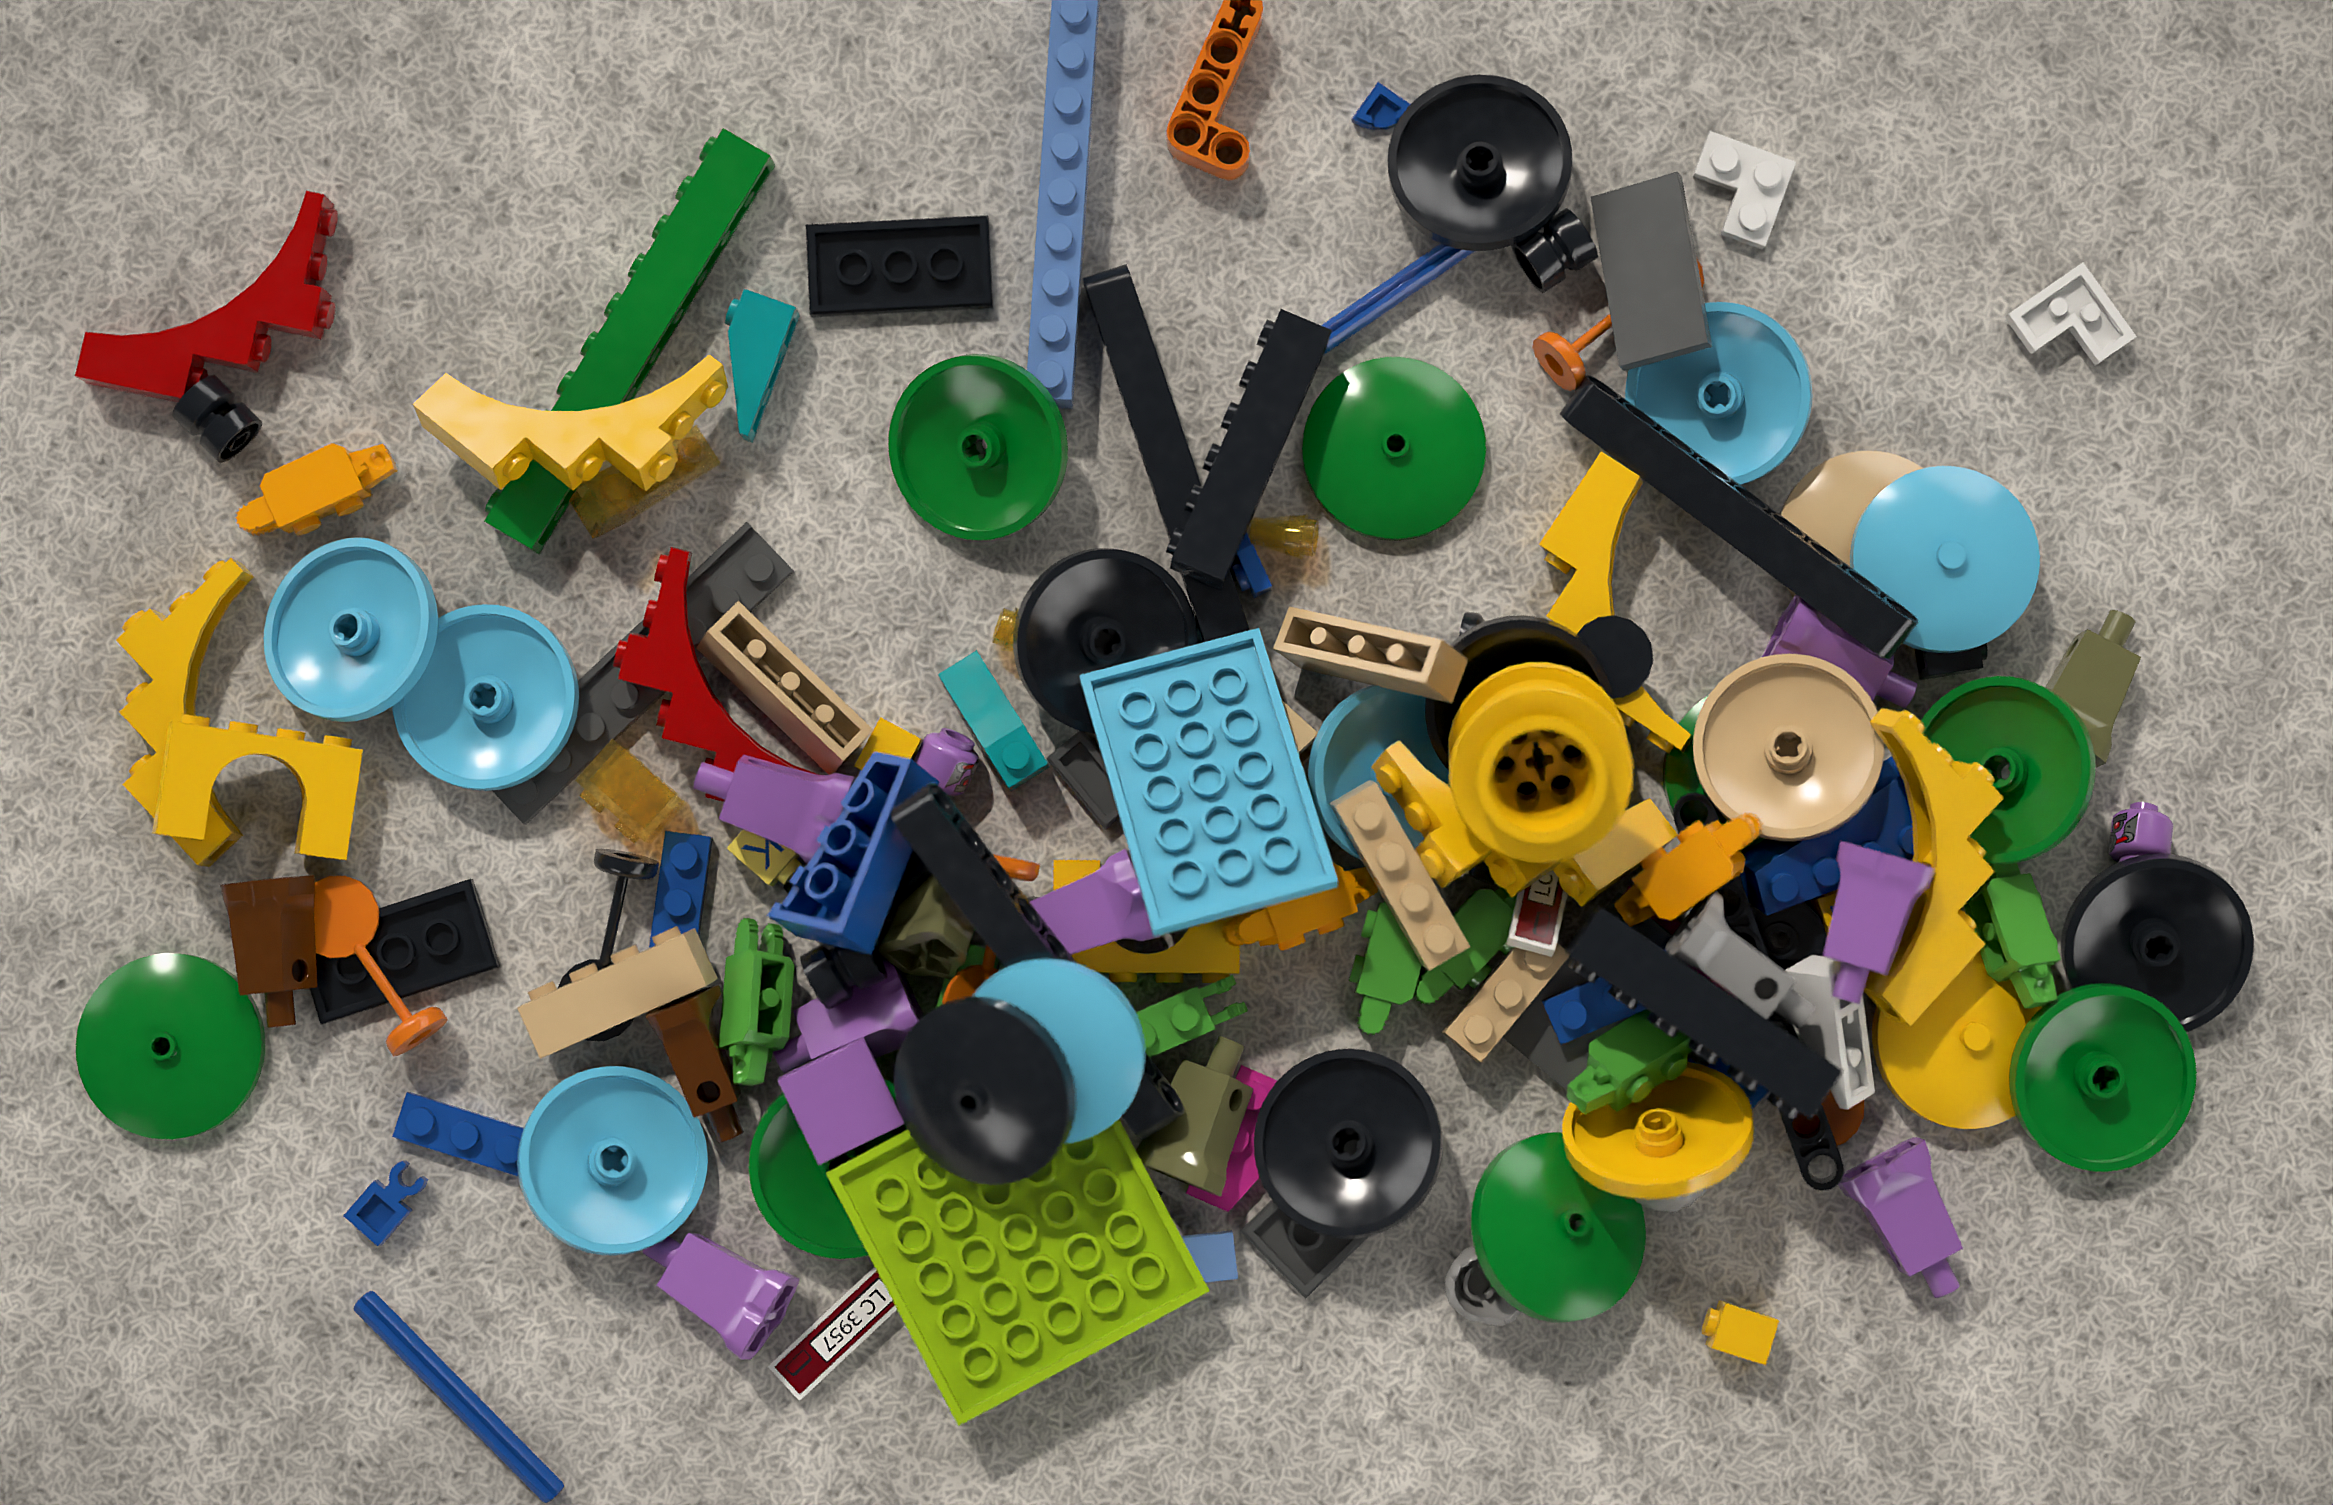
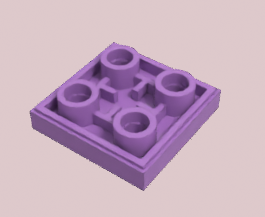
M864 1037L778 1078L782 1091L818 1165L904 1124L899 1109Z

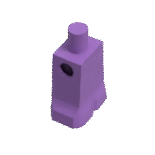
M1797 594L1787 609L1781 614L1762 657L1777 654H1801L1825 660L1851 675L1864 688L1872 701L1877 695L1903 708L1909 705L1917 688V683L1890 671L1893 667L1894 655L1890 660L1877 655Z
M743 755L737 763L735 772L702 762L697 772L693 789L725 799L719 817L720 820L786 846L799 854L804 862L809 863L821 845L816 841L826 825L829 827L836 822L844 808L841 805V801L851 788L854 777L838 773L816 775Z
M1840 842L1837 861L1840 867L1841 881L1823 956L1841 962L1832 996L1860 1004L1869 971L1888 976L1913 906L1919 896L1929 888L1936 871L1932 867L1850 843Z
M1126 848L1110 856L1105 864L1096 872L1030 901L1070 955L1121 939L1145 941L1160 937V935L1153 936L1133 863Z
M881 956L887 971V979L870 988L860 989L854 985L852 998L830 1010L821 1003L818 997L794 1010L793 1013L801 1034L788 1040L783 1049L773 1052L783 1073H787L811 1060L814 1061L864 1037L874 1059L900 1049L903 1040L911 1028L925 1016L905 974Z
M1918 1137L1910 1138L1844 1172L1838 1186L1844 1195L1852 1198L1861 1207L1898 1270L1909 1277L1921 1271L1935 1298L1955 1291L1960 1284L1946 1257L1962 1250L1963 1246L1933 1180L1931 1156L1925 1140Z
M688 1233L682 1244L668 1236L661 1242L642 1251L643 1254L666 1268L656 1286L713 1327L723 1338L726 1347L743 1360H751L764 1345L771 1333L780 1325L800 1280L784 1271L765 1270L701 1234Z

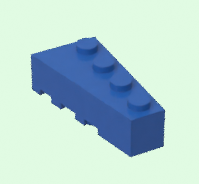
M873 752L841 801V805L844 808L836 822L829 827L827 825L824 827L816 840L821 845L806 868L800 865L789 882L794 886L782 905L776 901L767 916L797 937L871 954L913 850L896 827L891 810L928 783L933 782L939 785L940 782L912 759Z
M1892 756L1883 761L1879 781L1867 803L1851 820L1841 827L1820 837L1792 842L1765 839L1743 854L1746 859L1744 872L1740 874L1750 904L1765 915H1769L1839 889L1841 873L1837 858L1840 842L1850 843L1913 861L1912 815L1903 779Z

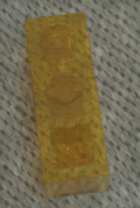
M697 425L693 426L686 436L673 441L678 458L673 471L663 481H656L647 491H644L613 465L598 472L589 481L582 480V483L578 486L569 502L592 539L629 522L720 465V461Z

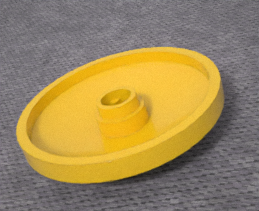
M1979 951L1912 1026L1888 1018L1876 1005L1872 1025V1045L1877 1067L1892 1094L1907 1109L1927 1121L1959 1129H1978L2002 1123L2016 1115L2009 1088V1071L2015 1045L2027 1023L2042 1007L2025 1009L2011 980L1997 982L1987 975Z
M1688 1062L1685 1070L1676 1079L1671 1081L1665 1080L1653 1088L1642 1101L1638 1103L1632 1102L1618 1112L1607 1104L1584 1114L1574 1103L1570 1102L1564 1113L1562 1132L1565 1152L1571 1166L1592 1185L1625 1197L1663 1199L1698 1192L1729 1176L1744 1161L1751 1149L1754 1139V1121L1750 1101L1736 1082L1713 1068Z

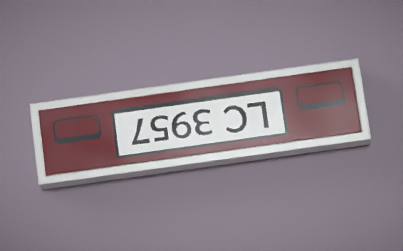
M1553 870L1517 894L1506 945L1549 957L1553 956L1567 898V893L1562 889L1559 878Z
M875 1266L768 1366L799 1401L897 1310Z

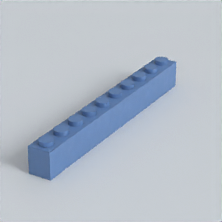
M1052 0L1027 371L1032 373L1045 386L1058 408L1073 409L1100 0Z

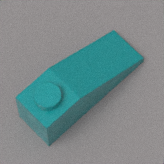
M743 289L740 300L734 298L730 303L725 324L730 326L728 337L739 433L744 440L753 443L800 314L795 306Z
M977 650L938 674L1010 791L1050 768L1045 757Z

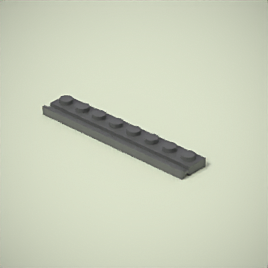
M748 522L739 528L688 577V622L698 662L704 655L696 649L706 632L731 607L739 601L752 612L794 572ZM642 620L629 633L648 636L650 628L644 627ZM629 633L622 639L623 641H628ZM618 644L578 680L579 706L577 718L567 743L553 762L536 776L521 784L505 789L492 790L523 824L527 825L667 692L618 679L620 668L613 667Z

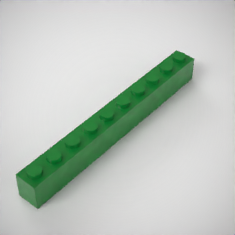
M724 128L717 138L711 136L707 140L699 156V160L702 161L701 165L693 177L690 175L686 176L680 184L675 196L678 203L670 216L664 214L657 222L652 232V238L655 241L646 255L640 253L632 263L628 272V277L631 278L630 282L622 294L619 292L615 293L609 301L604 312V316L608 317L599 333L593 331L584 342L580 352L584 357L575 372L570 370L562 378L557 388V394L560 397L551 411H584L615 406L635 398L775 167L769 154ZM533 459L526 472L520 478L514 481L511 480L503 490L496 489L485 507V512L488 515L484 522L533 552L540 554L582 483L573 491Z

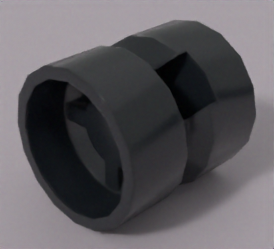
M1567 208L1553 216L1544 226L1543 233L1538 231L1526 240L1511 245L1518 264L1533 286L1541 293H1545L1565 280L1567 268L1578 271L1598 258L1597 249L1588 231L1578 217Z
M211 375L197 382L181 397L173 409L172 416L191 435L200 434V444L218 462L222 463L238 455L257 436L262 427V421L244 403L234 404L235 394L217 376Z
M821 944L800 956L801 966L810 986L821 1003L829 1010L852 998L854 985L860 989L870 988L887 979L888 976L875 945L872 953L866 954L837 946L831 948Z

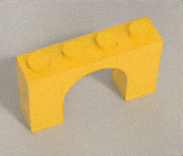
M182 714L181 722L172 721L169 723L152 834L204 840L211 791L219 773L225 766L239 757L263 755L285 765L296 778L301 791L302 803L294 854L347 860L363 749L351 748L352 739L324 735L323 743L304 741L306 732L277 728L276 736L257 734L258 725L230 721L229 729L209 727L211 718Z
M1054 860L1053 891L1096 872L1101 868V861ZM1240 914L1189 927L1184 936L1175 945L1158 953H1135L1121 947L1114 941L1072 954L1071 956L1079 965L1085 966L1097 973H1109L1110 982H1137V973H1156L1155 982L1183 983V974H1202V983H1214L1230 976V974H1240V946L1229 945L1228 942H1225V938H1222L1223 933H1221L1225 922H1228L1229 919H1234V917Z

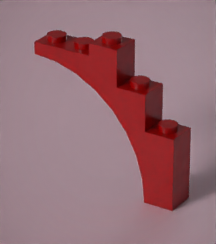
M306 191L295 225L278 255L253 284L225 306L191 323L160 332L131 335L85 332L75 377L90 385L178 402L192 386L208 376L207 369L203 368L205 362L258 373L260 363H265L268 360L271 351L272 340L271 336L267 335L268 329L322 340L324 328L330 329L333 324L335 303L330 302L332 296L325 289L315 285L316 281L324 279L327 270L328 258L326 254H323L327 236L332 237L337 226L338 213L337 210L333 209L334 203L324 194Z
M671 547L669 556L660 555L656 567L654 581L660 582L661 587L657 601L649 599L643 620V626L650 628L649 635L629 633L628 641L619 640L613 662V667L620 668L618 679L673 693L671 701L662 700L656 726L664 728L662 739L716 752L715 759L706 758L705 763L735 772L740 758L743 755L821 775L795 766L761 746L733 720L713 693L697 660L688 622L687 583L692 552ZM708 793L705 795V798L725 802V799Z

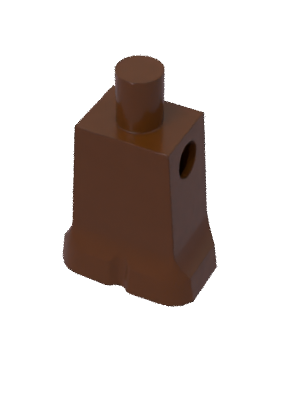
M314 875L221 884L220 888L230 922L239 995L264 993L267 1028L296 1025L293 990L317 987Z
M719 985L700 988L650 1010L645 1017L666 1050L693 1118L707 1114L717 1142L721 1143L744 1133V1130L733 1106V1103L738 1101L741 1089L739 1084L733 1083V1069L725 1049L719 1048L720 1036L713 1020V1007L722 994Z

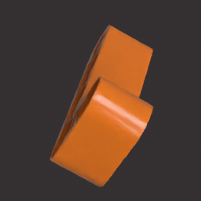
M1223 0L1166 130L1167 147L1174 158L1220 179H1237L1244 174L1249 163L1250 148L1245 136L1232 128L1218 123L1261 28L1263 18L1262 0ZM1243 6L1248 7L1250 15L1243 17L1239 26V34L1232 30L1235 12H1239ZM1225 46L1234 50L1236 57L1229 63H1219L1211 54L1216 48ZM1208 87L1217 93L1218 98L1213 103L1204 105L1198 103L1194 99L1193 94L1200 88ZM1189 128L1196 131L1200 138L1195 144L1184 146L1179 144L1174 138L1176 133L1181 129ZM1231 146L1239 150L1242 157L1234 164H1224L1217 158V152L1223 147Z

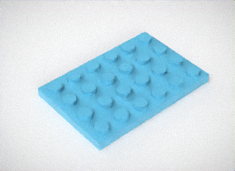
M1259 628L1079 675L1154 937L1338 887L1337 876Z

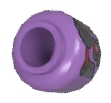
M942 728L940 733L934 732L924 737L913 761L940 782L938 786L947 795L958 796L966 791L978 766L979 757L973 749L975 743L970 738L957 731Z
M2146 802L2132 803L2129 809L2121 810L2113 816L2108 849L2109 855L2114 861L2121 862L2125 859L2146 854H2170L2173 823L2168 816L2158 812V807L2154 804Z

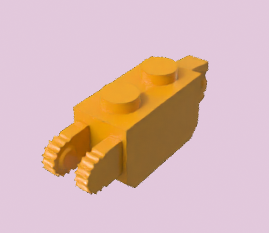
M331 443L265 473L260 484L263 496L248 502L247 506L243 505L242 508H239V511L236 512V523L240 525L239 528L257 536H260V534L265 535V532L270 533L278 528L289 534L295 532L297 536L310 533L321 527L320 519L335 512H337L338 516H345L361 509L364 506L362 500L372 496L370 489L398 471L389 449L384 444L350 452L342 446Z
M1751 812L1739 815L1723 826L1718 820L1705 827L1700 820L1695 822L1676 836L1681 843L1668 853L1661 847L1640 862L1644 870L1632 878L1635 884L1614 904L1616 910L1629 927L1656 914L1659 918L1674 920L1679 915L1685 914L1700 901L1706 899L1713 891H1717L1744 872L1746 858L1740 850L1762 834L1763 823L1760 822L1761 818H1757V814L1753 815Z
M1332 862L1338 880L1337 888L1248 911L1234 917V919H1229L1228 922H1225V926H1222V938H1225V942L1233 946L1259 942L1260 947L1277 944L1280 951L1306 942L1304 934L1317 929L1319 935L1345 926L1343 918L1358 912L1356 905L1377 893L1378 889L1366 867L1344 871L1341 866Z

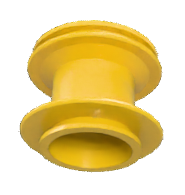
M1527 662L1509 666L1492 674L1477 685L1462 702L1453 719L1448 739V760L1450 765V788L1454 805L1462 821L1474 836L1492 850L1507 857L1527 862L1563 860L1592 848L1604 839L1619 822L1628 805L1633 786L1632 757L1624 723L1615 703L1604 689L1588 676L1569 667L1549 662ZM1525 732L1520 738H1513ZM1539 741V747L1542 748L1544 753L1543 768H1538L1537 762H1535L1533 757V742ZM1570 744L1582 752L1579 756L1570 758L1563 754V750ZM1504 756H1509L1514 760L1513 766L1507 770L1499 769L1496 766ZM1558 775L1567 776L1571 780L1570 784L1562 789L1552 786L1551 781ZM1524 781H1531L1537 786L1535 791L1528 795L1521 794L1517 787Z

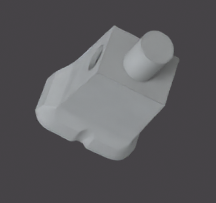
M1713 891L1705 900L1700 901L1689 912L1665 946L1669 954L1681 962L1703 971L1766 1019L1775 1011L1799 1029L1806 1023L1815 1009L1812 1003L1791 988L1796 981L1787 971L1728 927L1723 915V896L1716 891Z

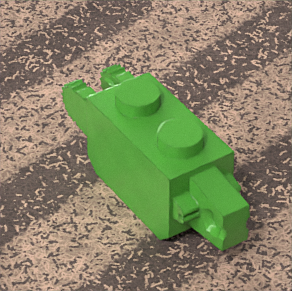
M1988 863L1994 870L1993 874L1964 904L1966 914L1977 925L1973 931L1985 943L1980 950V954L1987 975L1997 982L2011 980L2025 1009L2046 1006L2057 999L2051 966L2059 962L2061 957L2058 952L2057 940L2051 932L2043 909L2042 897L2036 889L2031 873L2021 874L2017 863Z
M1502 887L1495 891L1492 889L1477 890L1471 894L1452 915L1470 947L1435 968L1427 969L1419 977L1420 980L1417 981L1413 996L1417 998L1416 1001H1420L1421 1004L1430 1005V1003L1432 1004L1439 1000V997L1443 996L1453 985L1458 990H1462L1467 984L1472 989H1475L1492 971V968L1486 963L1499 950L1506 955L1514 948L1506 945L1517 895L1512 898L1505 888Z
M1385 900L1384 903H1378L1376 911L1367 910L1361 931L1362 937L1369 938L1364 956L1355 955L1348 980L1357 983L1354 993L1363 995L1357 1024H1359L1358 1028L1362 1029V1032H1366V1035L1379 1034L1380 1030H1384L1383 1026L1386 1025L1385 1020H1388L1392 1003L1402 1005L1413 998L1422 966Z
M743 918L738 923L737 932L735 933L734 955L726 957L719 1048L729 1050L730 1057H733V1083L745 1086H754L764 1082L766 1064L771 1062L773 1052L783 1049L789 1039L794 963L790 957L782 956L783 927L768 923L765 929H763V933H761V944L758 951L759 925H757L758 922L755 919Z
M1233 975L1200 989L1196 986L1136 1012L1142 1026L1148 1056H1155L1215 1030V1025L1248 1012L1245 1002H1236L1224 1007L1223 1011L1210 1016L1203 1001L1204 998L1213 994L1219 995L1231 990L1232 986L1236 985Z
M1645 1009L1638 1012L1589 1043L1586 1069L1568 1084L1566 1097L1584 1114L1607 1104L1618 1112L1632 1102L1638 1103L1653 1088L1665 1080L1671 1081L1681 1075L1688 1063L1687 1056L1692 1052L1686 1046L1691 1038L1680 1030L1673 1038L1647 1019L1652 1011Z

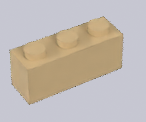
M1556 943L1555 952L1552 957L1514 947L1504 956L1441 1033L1473 1060L1481 1063L1569 958V955L1564 952L1565 949L1558 943Z

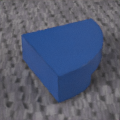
M1377 82L1353 116L1351 122L1372 130L1392 128L1396 126L1394 124L1398 122L1402 114L1410 106V103Z

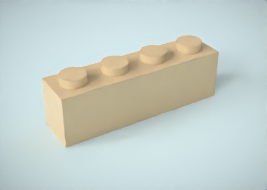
M739 601L706 632L696 648L829 775L834 774L874 731Z
M1290 606L1273 647L1276 652L1300 669L1369 685H1378L1383 688L1448 703L1453 702L1468 662L1467 658L1442 639Z
M1369 780L1329 803L1421 965L1431 970L1469 948L1470 945L1377 783Z
M678 926L653 936L652 939L655 944L653 947L639 952L635 944L611 955L610 957L614 964L598 970L594 962L570 973L569 976L572 982L557 989L554 981H551L527 992L531 1000L517 1007L539 1058L541 1059L703 988L717 980L718 978L696 929L694 928L681 934Z

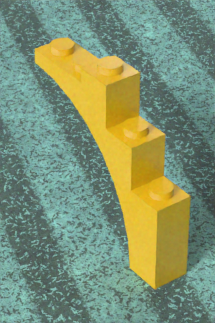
M709 354L680 378L648 395L615 406L584 411H540L505 404L475 392L447 373L413 403V406L424 429L499 490H502L511 480L514 481L520 478L534 459L573 491L583 481H589L595 477L605 460L644 491H647L656 481H663L673 471L675 463L678 461L673 441L686 436L691 430L694 421L707 408L715 407L723 399L729 387L723 364Z
M1602 451L1539 543L1548 552L1544 558L1547 563L1566 575L1571 568L1576 570L1546 615L1551 621L1567 627L1576 634L1585 624L1598 617L1615 615L1612 590L1615 550L1626 514L1643 484L1639 475ZM1643 686L1624 698L1613 699L1623 723L1631 728L1633 723L1637 721L1649 729L1650 733L1646 739L1668 754L1674 746L1684 752L1692 741L1693 736L1665 714Z
M230 558L227 562L221 560L209 568L203 576L205 582L192 594L186 592L178 597L169 607L171 614L167 618L163 613L151 608L146 612L144 610L138 611L124 623L122 629L125 632L116 639L153 679L150 684L143 682L134 688L125 699L128 704L119 711L156 751L153 756L147 754L140 758L129 770L132 776L122 784L153 818L155 817L169 723L172 721L181 722L182 714L196 715L195 702L200 668L212 634L230 603L254 577L241 562ZM212 788L204 840L172 838L197 865L210 867L243 834L221 807Z
M1881 708L1869 722L1889 749L1904 782L1912 815L1913 862L1932 867L1936 872L1929 888L1919 896L1913 906L1888 976L1870 971L1863 991L1888 1018L1912 1026L1985 945L1981 938L1973 931L1977 927L1976 923L1960 909L1994 872L1983 859L1986 854L1985 850L1969 835L1999 804L2003 797L1992 785L1995 781L1994 777L1983 766L1976 762L1967 764L1954 761L1942 747L1935 743L1931 744L1922 734L1925 730L1924 725L1913 714L1905 710L1901 713Z
M1400 740L1385 749L1371 766L1372 770L1376 773V779L1381 788L1395 798L1404 810L1405 818L1409 825L1416 831H1419L1425 838L1415 851L1429 876L1435 879L1441 888H1444L1484 861L1489 867L1493 880L1500 887L1505 888L1513 898L1553 870L1559 878L1562 889L1569 896L1574 897L1582 907L1641 866L1640 862L1659 848H1665L1678 835L1653 801L1648 798L1624 811L1619 822L1609 834L1587 851L1571 858L1553 862L1518 860L1492 850L1474 836L1462 821L1454 805L1451 788L1424 768Z

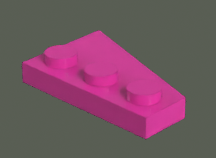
M1243 1065L1240 1066L1235 1079L1252 1087L1253 1092L1228 1160L1226 1182L1222 1195L1219 1197L1191 1185L1188 1186L1186 1194L1226 1212H1229L1260 1178L1254 1156L1255 1125L1266 1096L1277 1082V1080Z

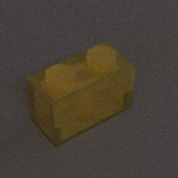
M611 739L575 780L584 788L580 797L599 813L607 808L619 819L614 825L615 828L634 844L640 838L644 842L651 844L688 803L627 748L614 739Z

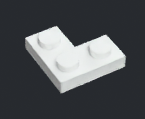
M1710 131L1692 177L1735 192L1720 234L1763 250L1766 247L1796 162Z
M2083 262L2004 317L2030 354L2069 329L2095 366L2137 337Z

